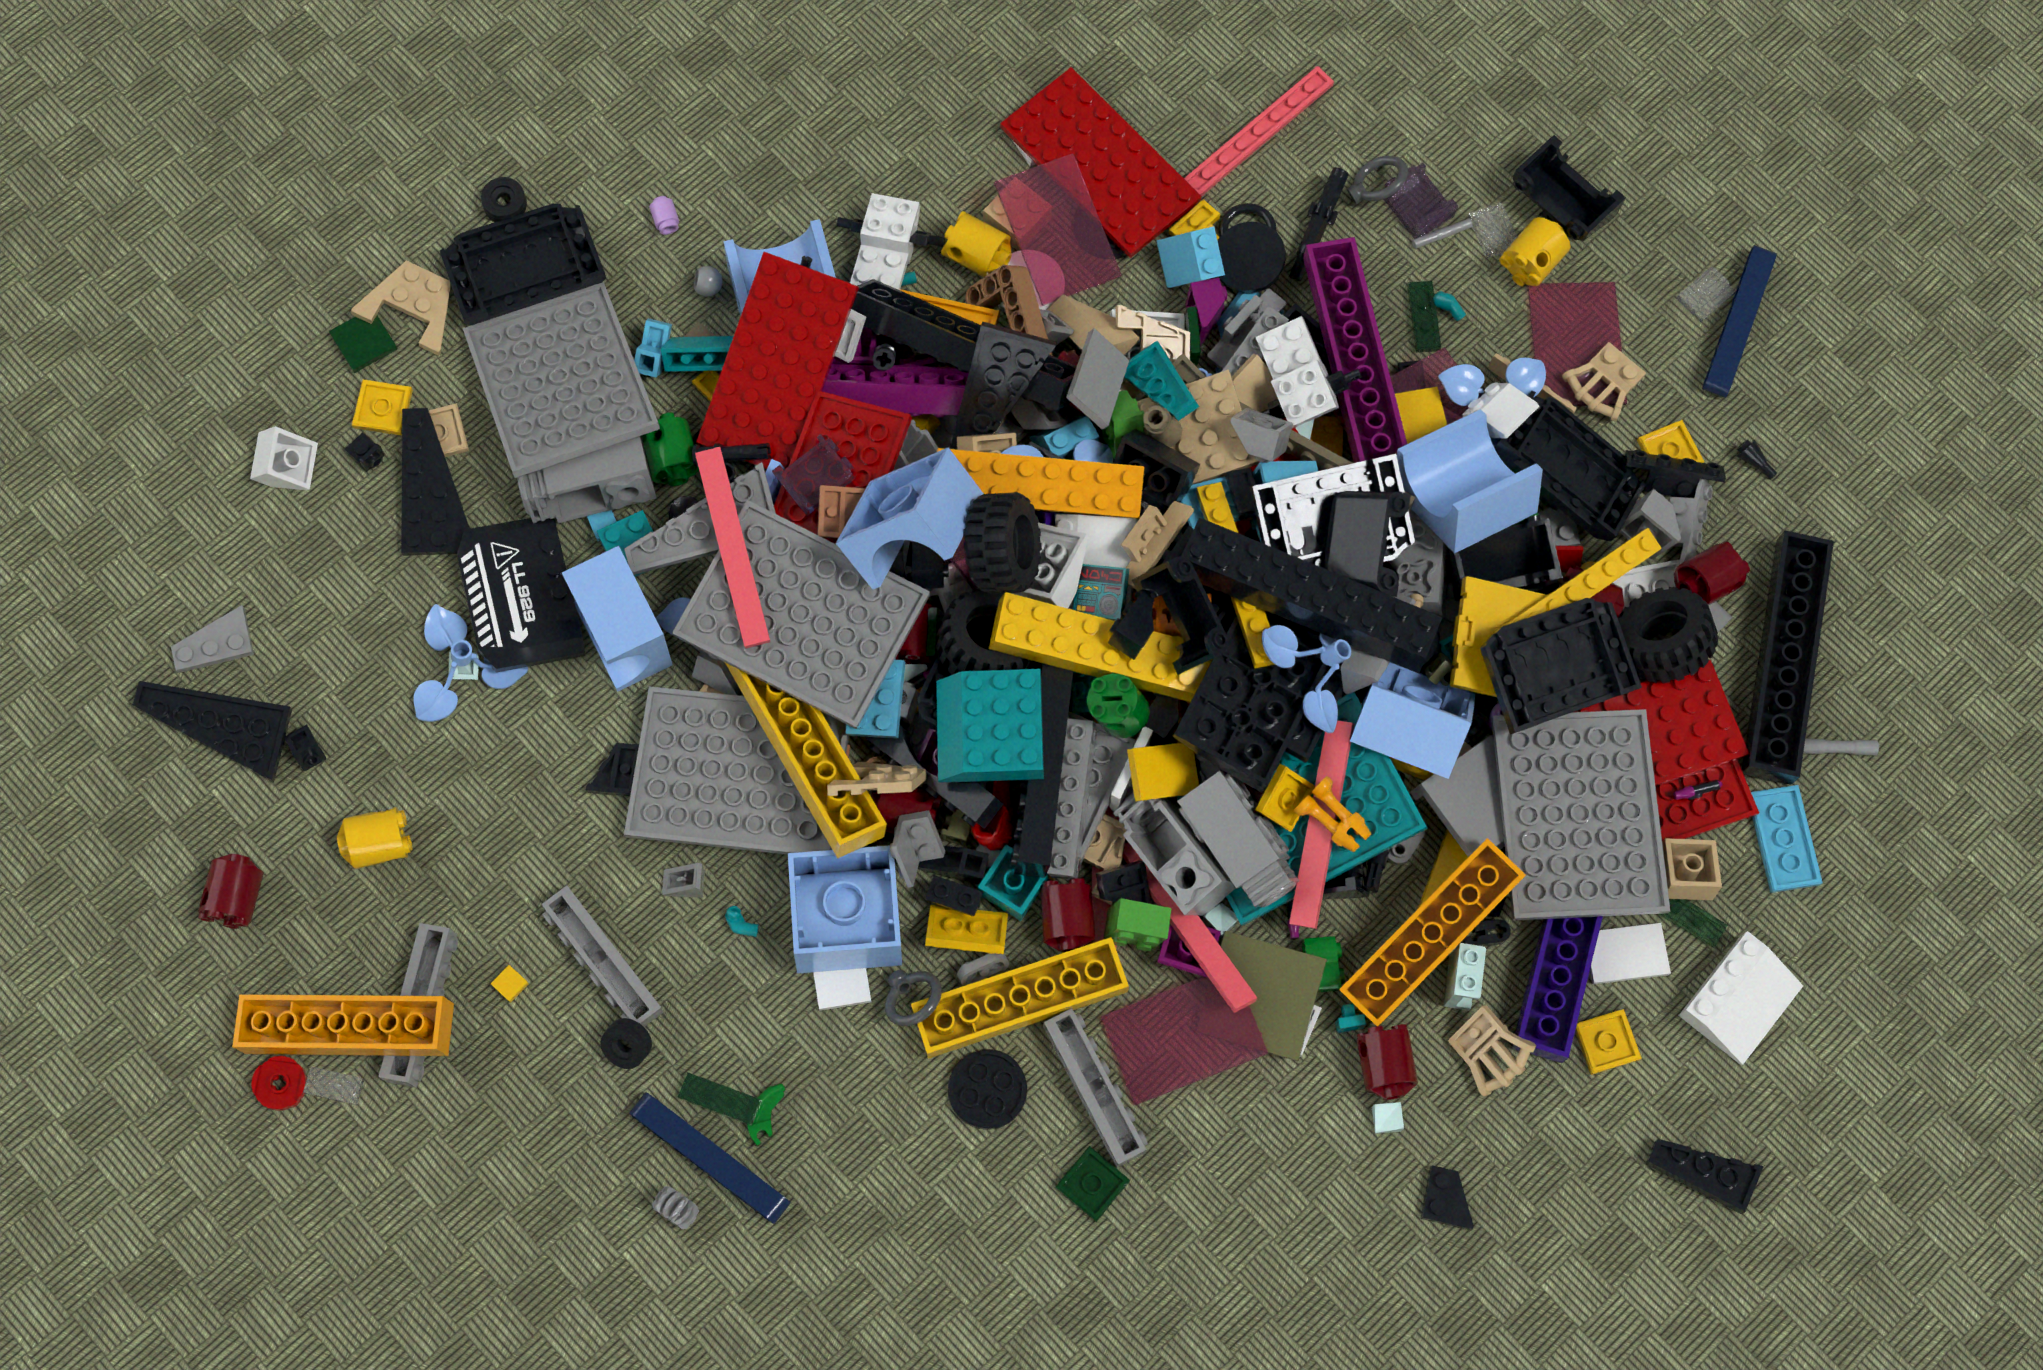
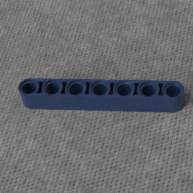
M1753 245L1744 266L1702 390L1724 398L1727 397L1777 253Z
M645 1092L629 1112L643 1126L772 1224L777 1222L791 1202L649 1093Z

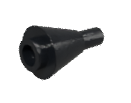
M1747 439L1737 448L1739 451L1737 454L1738 458L1760 469L1770 480L1777 474L1767 463V459L1755 439L1751 442Z

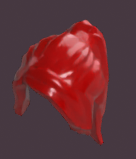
M1011 780L993 781L992 795L1004 805L985 829L978 824L974 827L971 826L974 838L981 846L988 848L990 851L1002 850L1006 844L1010 846L1011 838H1013L1015 816L1010 800Z

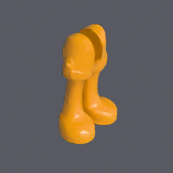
M1326 776L1311 793L1325 803L1341 821L1338 823L1310 795L1293 811L1298 816L1310 815L1333 834L1331 839L1337 846H1343L1355 852L1360 846L1351 835L1347 834V831L1350 828L1354 829V832L1365 841L1371 835V832L1365 824V819L1359 813L1355 812L1352 814L1336 799L1331 790L1333 781L1330 777Z

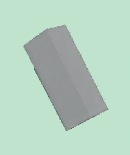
M1398 593L1397 597H1395L1412 605L1416 603L1413 598ZM1351 646V656L1343 661L1341 666L1343 691L1346 694H1350L1378 682L1390 662Z

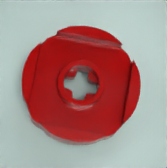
M274 1056L262 1065H259L255 1070L251 1087L257 1100L263 1106L271 1110L283 1111L294 1108L300 1103L307 1090V1076L304 1068L294 1059L286 1056ZM279 1076H283V1080L286 1082V1086L282 1087L281 1090H277V1087L273 1085V1081H278Z

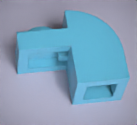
M649 318L646 320L642 344L637 347L634 360L639 374L657 378L663 371L664 364L660 348L669 340L672 324Z

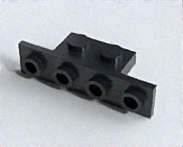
M1642 450L1625 451L1626 466L1649 470L1645 481V492H1650L1654 489L1662 495L1694 498L1700 478L1724 483L1726 480L1724 466L1714 462L1706 464L1696 462L1690 458L1677 459L1671 458L1666 454H1647Z

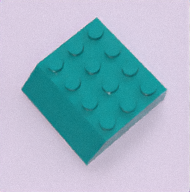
M1040 669L961 671L937 681L938 783L1044 779Z

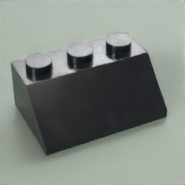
M1137 429L1122 437L1112 463L1144 466L1141 500L1157 507L1163 512H1166L1174 501L1181 503L1191 488L1200 467V463Z

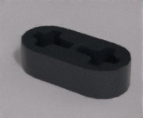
M1502 919L1481 921L1473 929V932L1483 933V935L1478 936L1475 941H1472L1471 937L1466 936L1461 942L1483 947L1499 945L1509 938L1511 929L1509 924ZM1496 926H1498L1499 930H1504L1500 938H1498L1497 934L1488 935V932L1493 931Z

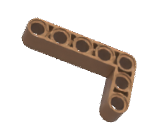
M1002 265L967 289L965 296L967 304L992 309L1003 302L1010 329L1048 339L1031 277L1026 267Z

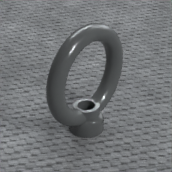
M1388 155L1375 158L1360 168L1354 178L1353 185L1348 187L1347 191L1356 205L1363 200L1379 201L1388 198L1404 185L1408 176L1407 164L1396 156ZM1385 165L1397 167L1398 176L1388 187L1379 191H1367L1363 186L1365 177L1374 169Z
M903 970L893 972L888 978V984L891 989L885 1001V1013L888 1019L898 1026H912L922 1022L934 1012L940 1002L942 987L939 979L934 974L926 971H917L910 974ZM913 983H928L931 987V995L926 1005L912 1015H899L895 1009L899 995L908 993Z

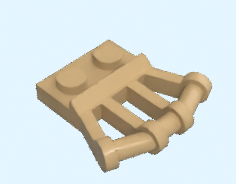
M1608 342L1589 363L1576 369L1568 370L1562 375V378L1565 382L1569 383L1575 394L1574 398L1578 401L1582 400L1588 405L1587 409L1591 412L1595 411L1611 417L1610 420L1616 422L1626 395L1643 379L1646 372ZM1592 371L1595 375L1582 387L1577 377ZM1602 379L1608 386L1597 398H1594L1588 392ZM1614 390L1619 394L1614 408L1602 404Z
M1487 1005L1482 1006L1448 1040L1469 1065L1478 1090L1484 1097L1490 1095L1493 1090L1504 1086L1508 1087L1517 1074L1521 1075L1525 1071V1064L1530 1053L1534 1052L1536 1048L1535 1043L1510 1032L1507 1026L1503 1025ZM1501 1038L1520 1047L1516 1059L1500 1041ZM1492 1047L1509 1066L1506 1071H1503L1489 1055L1488 1051ZM1479 1060L1486 1065L1496 1078L1489 1081L1485 1079Z

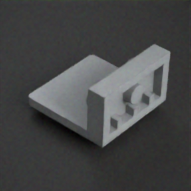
M929 810L900 815L897 827L894 828V840L890 844V853L892 858L897 860L899 875L901 879L905 880L908 888L914 886L920 861L943 858L945 854L944 846Z

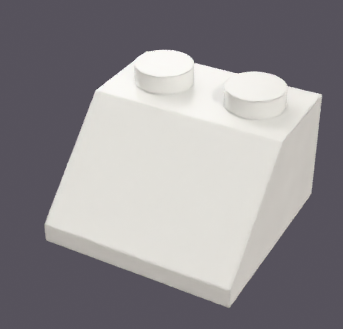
M1495 382L1486 387L1485 393L1480 398L1475 399L1468 405L1469 408L1462 416L1465 417L1481 409L1487 415V428L1490 438H1508L1539 405L1510 383Z
M276 426L259 432L250 479L270 487L310 490L318 443Z

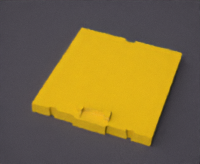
M1466 576L1462 578L1461 596L1463 598L1460 599L1458 616L1455 617L1452 647H1454L1452 666L1454 668L1451 671L1450 687L1497 697L1480 647L1497 628L1502 627L1547 595Z

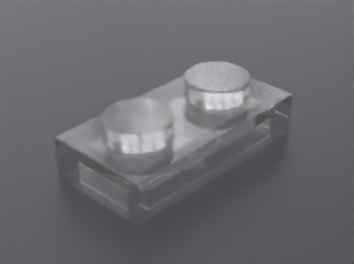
M311 1066L303 1093L357 1106L364 1079Z

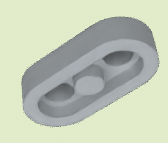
M1425 830L1390 848L1388 861L1397 866L1407 863L1424 837ZM1401 847L1404 853L1397 854L1395 848Z
M987 953L985 956L972 962L964 963L957 972V977L961 985L965 986L1003 973L1008 968L1009 961L1005 954Z

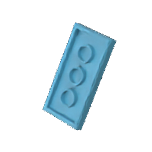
M1799 785L1751 792L1759 814L1753 816L1752 819L1770 893L1821 885L1823 882Z

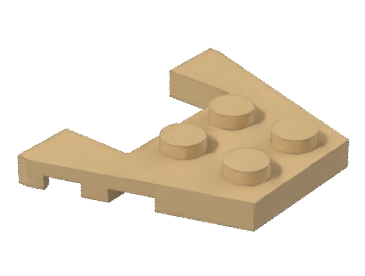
M406 260L352 308L351 315L372 324L380 308L385 303L429 324L419 341V347L439 356L442 348L451 283L449 280Z
M1123 305L1116 306L1115 329L1140 330V352L1158 341L1172 363L1182 353L1190 360V332L1166 322L1147 317L1143 313L1127 309ZM1123 380L1120 391L1127 390L1132 399L1136 398L1141 391L1128 380Z
M857 762L853 767L858 776L864 779L833 780L827 785L828 796H838V791H851V795H859L866 790H877L878 794L912 792L926 780V769H919L916 765L893 766Z
M1104 814L1083 861L1102 871L1121 866L1126 840L1123 836L1126 832L1125 825ZM1096 883L1092 890V895L1100 899L1098 883ZM1101 899L1110 905L1114 904V902Z

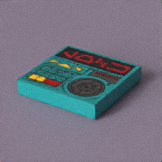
M1083 564L1077 592L1074 597L1073 610L1106 619L1116 620L1119 618L1123 620L1124 615L1122 612L1126 603L1130 569Z

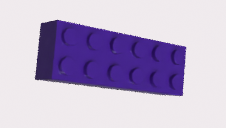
M1603 916L1543 919L1515 1035L1536 1044L1534 1052L1530 1054L1563 1063L1569 1058ZM1512 1043L1511 1048L1520 1051V1047Z

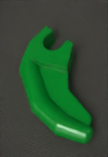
M777 1084L765 1089L754 1100L747 1116L748 1131L757 1147L762 1144L757 1138L759 1132H766L769 1138L773 1136L771 1115L772 1110L784 1097L785 1086L783 1084Z

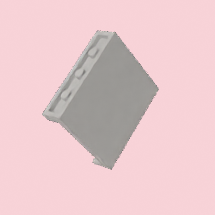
M1491 735L1457 758L1449 779L1434 774L1410 792L1415 800L1422 796L1425 797L1467 857L1487 838L1500 850L1505 847L1493 735Z

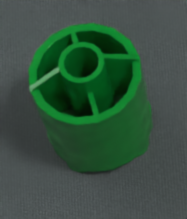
M668 412L660 415V419H658L659 430L641 435L640 437L652 480L659 484L680 486L687 483L688 479L699 471V467H695L693 463L692 449L694 442L688 421L682 417H675L674 413Z
M1112 673L1095 678L1092 681L1087 696L1088 710L1103 729L1118 738L1132 737L1141 732L1142 728L1148 723L1150 715L1149 704L1131 679L1121 674Z

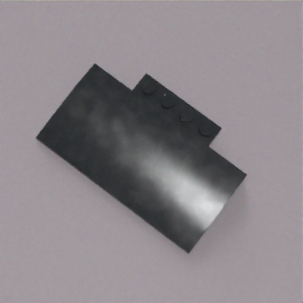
M1265 611L1270 627L1281 625L1289 628L1294 633L1298 642L1296 651L1313 650L1323 646L1320 641L1319 632ZM1236 615L1226 633L1229 640L1227 651L1213 658L1173 737L1218 768L1262 793L1268 786L1284 752L1305 763L1309 760L1323 730L1313 725L1307 719L1303 710V699L1306 693L1310 691L1316 692V686L1331 666L1325 665L1320 658V653L1302 657L1295 656V664L1290 668L1270 665L1254 669ZM1338 669L1333 672L1321 688V691H1330L1336 703L1343 692L1342 675Z

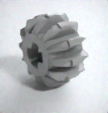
M664 1186L655 1196V1200L652 1203L653 1209L681 1229H687L690 1224H693L699 1213L696 1204L670 1186Z

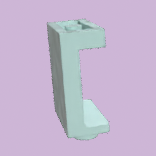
M1460 943L1450 954L1444 1007L1470 1010L1472 999H1479L1481 997L1486 955L1485 947Z

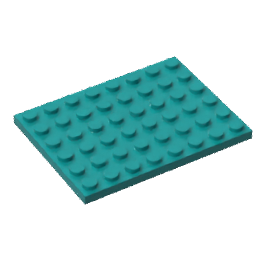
M1352 692L1338 700L1337 721L1351 722L1355 728L1362 705L1355 692ZM1325 731L1322 732L1306 763L1284 752L1279 764L1288 767L1315 786ZM1351 742L1340 803L1352 814L1357 812L1365 819V824L1370 830L1371 835L1365 841L1354 832V829L1350 828L1347 831V834L1351 835L1360 846L1355 852L1343 846H1337L1334 842L1332 843L1325 882L1428 829L1390 757ZM1176 796L1177 801L1184 796ZM1309 815L1300 816L1292 832L1283 829L1270 820L1274 829L1289 849L1286 853L1290 858L1286 861L1297 878ZM1296 886L1283 897L1266 907H1255L1242 887L1235 888L1226 897L1240 925L1243 926L1293 900Z

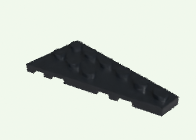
M982 321L949 449L958 450L957 437L993 434L996 432L1005 416L1010 412L1029 385L1031 379L1044 364L1045 359L1053 351L1057 342Z
M428 408L402 409L401 553L403 556L457 554L464 530L470 529L430 412Z
M144 681L138 682L132 704L136 709L274 783L285 741L284 737L286 736L292 713L290 706Z

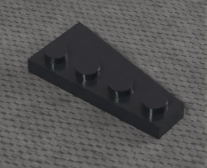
M1657 1139L1654 1142L1645 1163L1649 1167L1740 1214L1746 1212L1764 1167L1758 1164L1742 1163V1160L1735 1158L1727 1159L1715 1156V1153L1708 1151L1692 1150L1691 1147Z

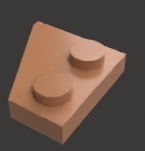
M820 485L817 535L827 539H838L866 488Z

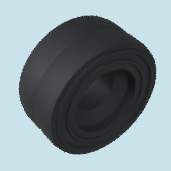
M498 177L489 181L482 190L481 203L485 214L492 221L497 222L525 213L527 207L526 196L522 186L516 180L508 177ZM501 196L511 198L509 204L505 206L499 205L497 201Z
M621 1018L614 1021L603 1033L600 1045L604 1056L612 1064L623 1069H633L639 1066L650 1053L652 1040L648 1031L640 1023L632 1019ZM621 1039H623V1040H625L627 1043H629V1045L631 1046V1048L627 1047V1046L621 1041Z

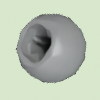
M711 266L698 268L694 278V290L697 294L704 297L716 295L721 290L723 284L722 275L716 268Z

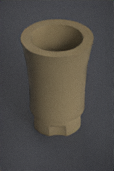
M1154 405L1144 413V426L1147 429L1148 436L1168 447L1174 446L1180 440L1182 435L1181 424L1171 416L1167 409Z

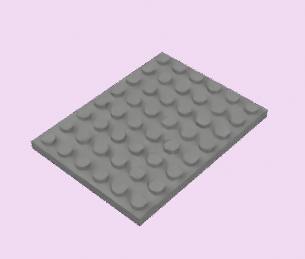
M604 282L463 328L514 478L660 429Z
M747 500L738 517L770 642L745 649L720 549L675 626L672 635L857 729L928 600L930 591L888 571L881 587L872 590L836 544Z
M649 686L624 830L625 837L787 855L788 853L832 850L744 696ZM822 712L846 753L849 737L845 734L846 724Z
M1646 709L1572 712L1514 734L1509 733L1503 715L1493 716L1491 720L1505 853L1526 874L1510 891L1512 920L1669 913L1670 903Z

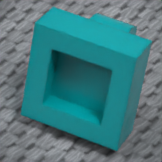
M1353 1003L1342 1005V1018H1338L1335 1022L1337 1033L1363 1029L1366 1025L1364 1014L1355 1015Z

